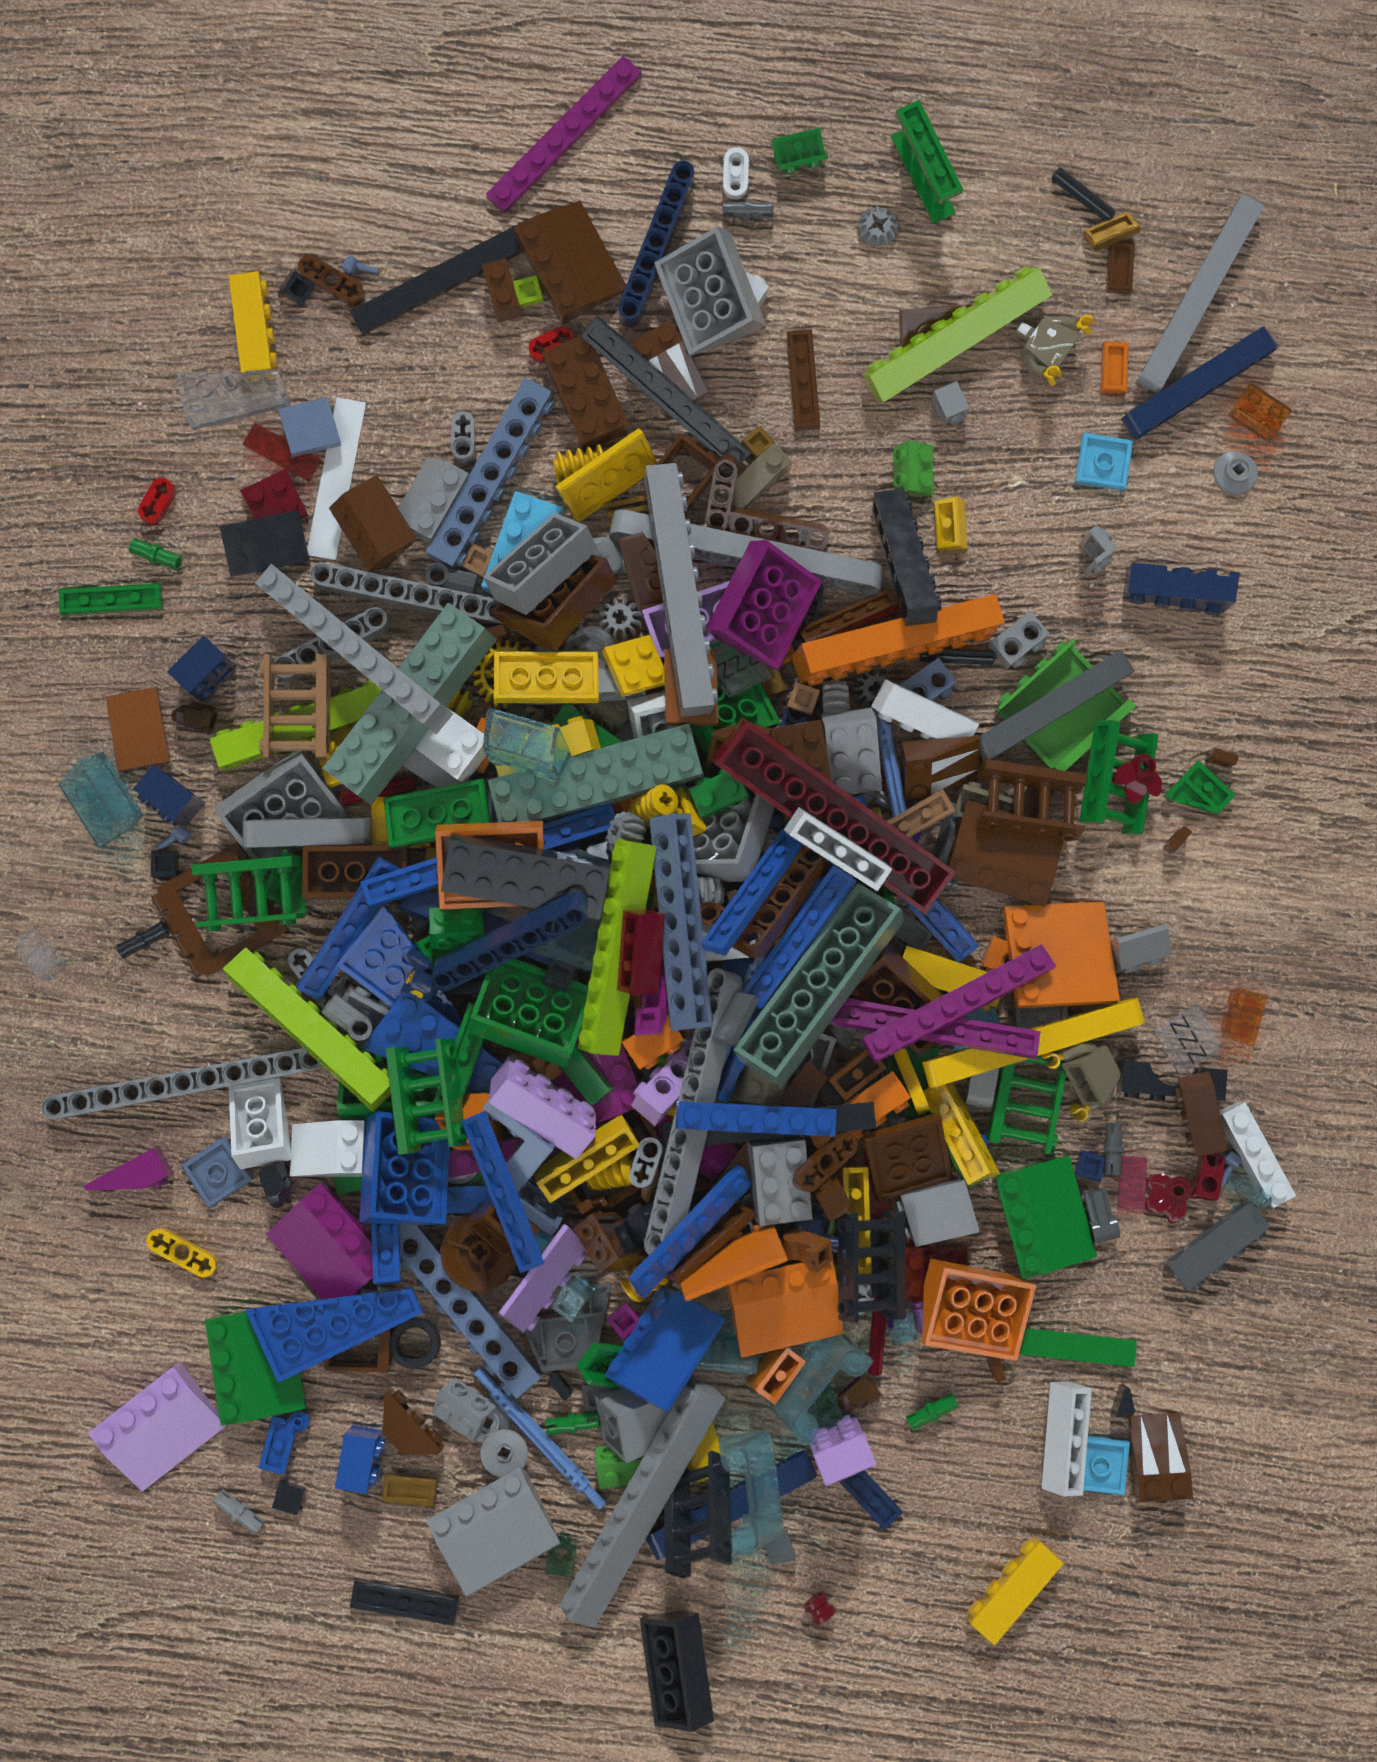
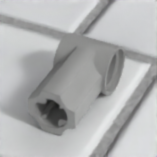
M337 994L328 1001L321 1012L346 1030L355 1040H365L372 1032L370 1017L358 1011ZM357 1021H363L368 1027L363 1032H357L353 1029V1024Z

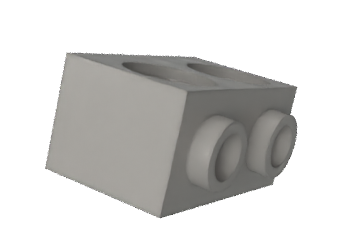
M1030 610L992 640L987 647L995 652V657L1006 670L1012 665L1016 669L1027 660L1025 655L1033 650L1036 653L1047 644L1045 639L1050 633ZM1024 630H1033L1036 638L1033 640L1027 639L1024 635ZM1004 646H1014L1016 655H1008L1004 650Z

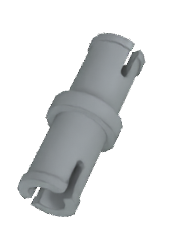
M224 1489L221 1490L212 1502V1504H215L231 1516L230 1520L232 1522L236 1520L252 1532L253 1535H255L265 1521L249 1510L245 1502L240 1503Z

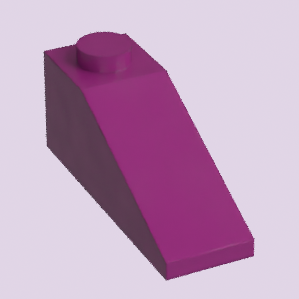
M156 1147L83 1187L86 1191L142 1189L153 1186L155 1190L169 1183L167 1178L174 1175L161 1148Z

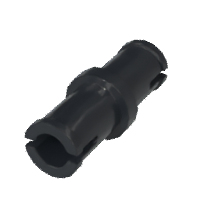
M160 921L144 931L139 930L135 932V936L116 944V949L119 955L126 959L141 949H149L151 944L169 936L170 931L164 921Z

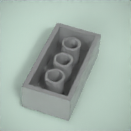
M553 513L483 576V579L496 601L527 615L546 596L551 594L558 585L571 576L582 563L587 561L598 548L586 525Z

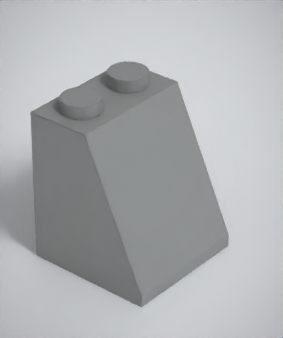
M956 1177L945 1183L900 1195V1201H896L898 1211L905 1212L907 1226H905L907 1242L912 1241L915 1247L980 1232L965 1180Z
M623 1389L596 1394L595 1400L603 1442L625 1463L645 1456L668 1413Z

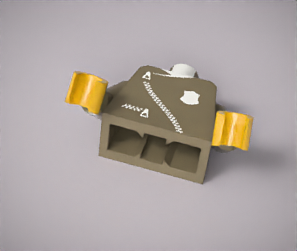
M1084 315L1080 319L1043 318L1036 329L1023 321L1015 335L1027 342L1021 355L1029 374L1043 380H1048L1049 385L1054 386L1056 384L1054 377L1062 378L1059 367L1081 334L1079 331L1082 330L1085 335L1092 333L1091 328L1087 325L1096 324L1091 315Z
M1079 1043L1061 1049V1053L1049 1052L1041 1056L1044 1059L1053 1056V1061L1045 1065L1051 1069L1057 1068L1060 1061L1065 1060L1062 1066L1083 1104L1082 1106L1079 1103H1074L1068 1109L1071 1114L1078 1113L1073 1117L1077 1121H1085L1090 1110L1094 1112L1112 1100L1115 1085L1121 1077V1072L1114 1061L1119 1056L1115 1047L1110 1045L1096 1046L1094 1043Z

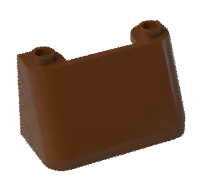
M636 1109L630 1110L623 1115L640 1142L646 1138H654L661 1141L664 1145L651 1123L645 1117H642ZM649 1143L645 1147L652 1158L657 1155L658 1147L655 1143ZM664 1153V1157H663V1160H662L660 1169H662V1166H663V1162H664V1158H665V1153ZM645 1163L646 1165L643 1170V1178L640 1183H642L643 1180L649 1177V1175L646 1174L647 1165L653 1167L654 1163ZM586 1181L569 1191L570 1196L585 1218L592 1213L625 1212L643 1200L641 1197L642 1188L634 1185L592 1191L587 1186Z

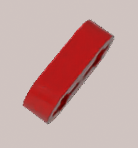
M558 327L535 337L529 343L530 357L535 362H544L543 355L535 352L536 346L540 345L546 351L563 344L558 342L560 335L567 338V342L574 339L573 332L567 327Z
M158 478L154 480L138 507V515L146 524H158L175 498L176 489L168 479ZM166 486V488L168 489V493H162L160 496L158 488H164ZM147 509H153L156 512L155 516L150 515L148 517L145 511Z

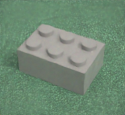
M872 708L821 714L832 782L849 795L881 791L882 782L877 720Z
M801 1136L747 1141L755 1221L760 1226L811 1220L810 1192L798 1190L792 1182L795 1170L807 1160L805 1140ZM805 1174V1181L803 1183L808 1184V1175Z

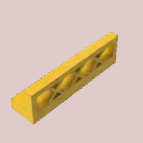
M954 1082L925 1089L923 1093L931 1113H939L946 1143L967 1184L973 1185L986 1177L994 1178L998 1176L1000 1172Z

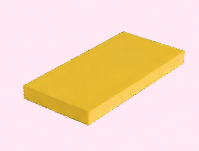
M638 428L557 484L556 488L573 520L580 523L603 507L605 503L610 502L643 479L646 466L656 465L657 460L644 433Z
M494 652V703H599L598 652Z

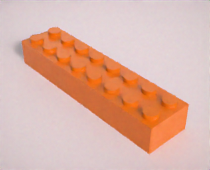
M993 594L942 607L941 611H938L935 623L905 626L904 619L899 618L802 643L792 655L799 683H808L809 687L823 683V679L832 677L833 680H839L847 677L849 672L857 671V674L872 670V666L881 665V668L896 664L895 660L903 658L905 662L915 660L920 657L919 654L928 652L929 655H934L944 651L943 648L952 646V649L966 646L967 642L975 640L976 643L991 639V635L998 633V628L1005 621L997 595Z

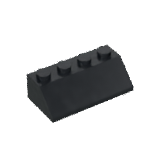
M674 1611L640 1617L655 1726L693 1732L714 1722L699 1613Z

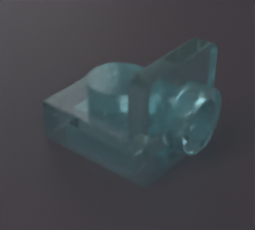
M575 1275L564 1284L551 1308L572 1323L577 1319L587 1300L594 1295L596 1289L590 1286L587 1280Z

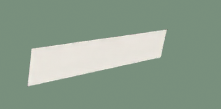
M336 398L333 417L341 446L326 449L307 548L309 556L336 560L342 529L329 510V507L343 493L350 489L366 402Z

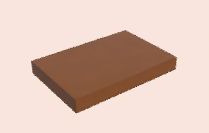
M665 649V725H685L689 723L690 726H717L718 704L714 705L713 711L710 714L681 717L671 650ZM710 650L707 660L708 664L713 665L714 679L711 680L712 689L716 688L717 690L716 650Z
M153 687L106 696L118 771L125 772L151 767L152 765L171 763L158 688Z

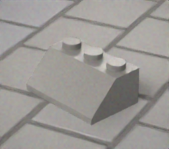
M431 457L426 458L398 507L416 537L429 544L431 543L466 482L469 473L447 461Z

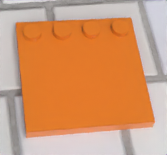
M1104 902L1046 904V906L1019 905L1005 906L1002 909L1006 940L1008 942L1009 961L1042 944L1056 965L1054 970L1014 990L1016 1008L1113 1004L1120 1001Z

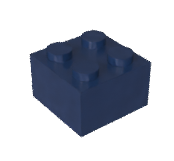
M203 635L167 672L189 694L202 702L204 699L208 700L214 695L216 687L222 681L226 682L232 677L237 666Z
M155 765L150 767L133 788L139 793L137 796L138 800L154 810L159 809L157 815L174 826L180 824L186 827L205 804L170 774Z

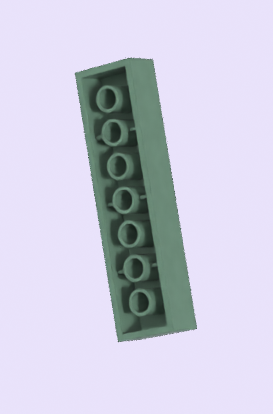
M448 603L398 669L446 708L497 639L483 626ZM381 690L324 765L323 769L372 805L429 728Z
M688 723L490 779L488 783L499 823L543 821L544 824L605 804H615L639 797L657 785L663 784L672 788L705 777L692 729Z
M857 883L733 1050L738 1060L782 1088L904 922L901 908Z

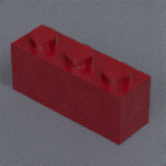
M623 910L617 990L632 995L659 993L663 931L665 927L664 913L651 910Z

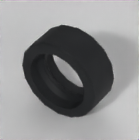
M413 1317L399 1324L392 1332L390 1338V1353L399 1365L408 1369H421L430 1364L438 1354L441 1346L440 1333L437 1327L431 1321L422 1317ZM418 1327L427 1332L431 1345L426 1355L413 1359L407 1357L402 1352L400 1339L406 1330Z

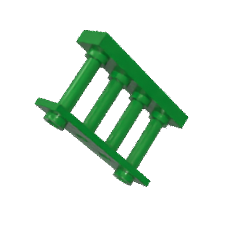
M920 100L896 110L895 115L903 130L891 135L890 138L932 224H935L956 214L950 199L962 194L963 187Z
M1095 721L1079 822L1084 824H1104L1105 819L1123 824L1122 834L1143 835L1149 799L1148 792L1137 803L1131 804L1127 799L1125 814L1107 809L1109 794L1126 798L1124 787L1111 784L1113 769L1117 770L1121 764L1127 763L1115 758L1117 744L1134 748V757L1139 754H1147L1155 760L1159 734H1137L1136 739L1120 734V722ZM1140 763V768L1144 771V765Z
M300 856L191 865L192 875H201L202 880H205L208 921L196 922V927H206V932L220 931L222 930V925L280 920L281 925L296 924V919L305 918L304 913H293L290 884L292 867H301ZM268 869H276V873H279L282 903L281 915L268 916L265 875H267ZM251 871V876H254L257 917L243 918L240 885L242 872ZM226 873V877L230 881L233 919L218 920L215 879H218L217 874Z
M436 1039V1049L409 1053V1047L386 1048L398 1155L422 1152L421 1143L448 1139L449 1147L467 1145V1135L461 1122L464 1120L456 1061L457 1048L454 1044V1039ZM438 1059L440 1075L413 1080L411 1064ZM441 1086L443 1102L416 1106L415 1090ZM445 1112L446 1129L419 1132L418 1117Z
M1039 1055L1036 1059H1026L1023 1061L1046 1065L1053 1061V1057L1044 1059L1041 1057L1042 1055ZM1065 1060L1060 1061L1057 1067L1055 1083L1017 1076V1073L1014 1072L1015 1063L1000 1067L986 1134L987 1141L1000 1143V1138L1009 1137L1042 1144L1041 1152L1051 1155V1150H1055L1058 1141L1055 1129L1066 1079V1072L1062 1066ZM1019 1086L1052 1093L1050 1108L1012 1101V1098H1009L1010 1087ZM1012 1111L1047 1119L1045 1134L1007 1127V1124L1003 1123L1005 1113Z

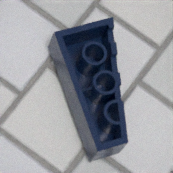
M1131 563L1126 569L1122 598L1129 599V602L1133 604L1151 602L1155 603L1154 606L1159 608L1177 606L1180 607L1181 611L1194 612L1196 609L1205 611L1207 615L1218 616L1236 603L1240 572L1230 571V576H1221L1217 574V570L1206 569V571L1193 573L1190 568L1180 567L1167 571L1168 567L1164 565Z

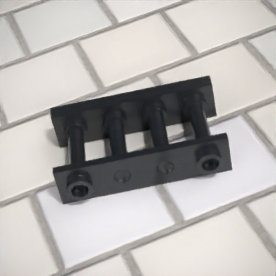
M881 1210V1220H859V1213L849 1212L838 1217L839 1293L837 1309L839 1320L859 1323V1312L881 1311V1317L906 1319L905 1212ZM881 1230V1246L859 1247V1231ZM881 1257V1273L859 1274V1258ZM881 1284V1300L859 1301V1285Z
M714 1451L708 1452V1466L692 1471L685 1469L665 1504V1573L683 1579L691 1577V1563L710 1558L712 1561L727 1566L732 1565L729 1457ZM708 1477L709 1492L690 1497V1483ZM709 1503V1519L690 1524V1509ZM709 1530L710 1546L691 1551V1536Z

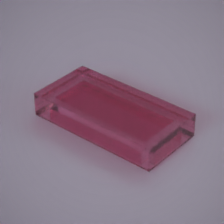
M1122 1156V1176H1118L1117 1207L1145 1210L1147 1157Z

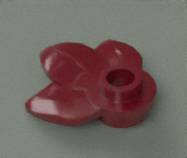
M1139 754L1131 762L1121 764L1114 775V782L1124 785L1125 796L1131 804L1140 801L1147 792L1157 797L1162 789V780L1155 772L1156 762L1147 754ZM1140 763L1144 765V771L1141 770Z
M1162 1173L1154 1174L1145 1180L1152 1192L1145 1201L1144 1209L1154 1214L1165 1212L1170 1224L1180 1221L1187 1212L1186 1201L1192 1194L1191 1183L1184 1177L1176 1176L1170 1178ZM1176 1186L1183 1187L1184 1192L1182 1194H1176L1174 1192V1188Z

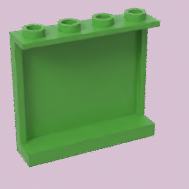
M1074 639L1068 644L1064 641L1052 651L1055 654L1054 657L1049 661L1044 658L1034 667L1037 672L1029 678L1025 675L1015 685L1018 689L1012 695L1007 692L997 701L1000 706L995 712L1003 721L1093 667L1073 646L1076 642ZM1111 686L1029 736L1023 742L1047 768L1066 771L1091 748L1095 721L1114 720L1119 722L1136 705L1130 699L1125 701Z

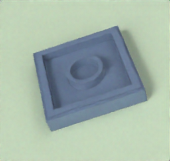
M328 397L278 409L292 457L341 446Z
M227 1136L222 1137L181 1165L208 1209L254 1180L247 1168L239 1169L231 1155V1142Z

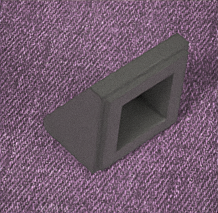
M788 1530L762 1538L771 1564L796 1559Z

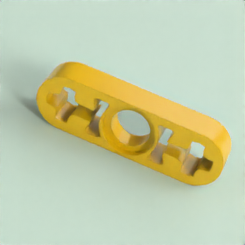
M904 1048L894 1053L918 1115L931 1111L906 1049Z
M165 1228L155 1229L147 1236L146 1243L151 1251L199 1277H208L218 1269V1259L214 1254ZM163 1234V1241L169 1244L172 1243L173 1240H175L176 1242L171 1246V1248L165 1244L159 1245L157 1247V1241L154 1239V1236H159ZM179 1245H184L189 1249V1256L186 1260H180L176 1256V1249ZM194 1257L200 1261L208 1258V1264L211 1266V1269L202 1271L200 1263L195 1261L192 1263V1266L189 1263Z

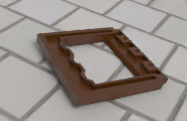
M235 842L199 864L249 859L240 843ZM192 868L157 887L158 893L151 897L159 913L169 910V913L162 918L172 935L179 932L182 933L175 941L183 956L188 957L194 954L195 957L188 960L187 963L196 978L203 974L206 977H210L222 970L245 947L250 952H253L289 931L286 925H281L280 920L254 922L258 930L256 934L213 958L177 894L179 891L202 879L201 875H192ZM251 871L242 872V877H240L242 904L250 917H257L254 876H251ZM267 899L268 916L280 915L274 903Z

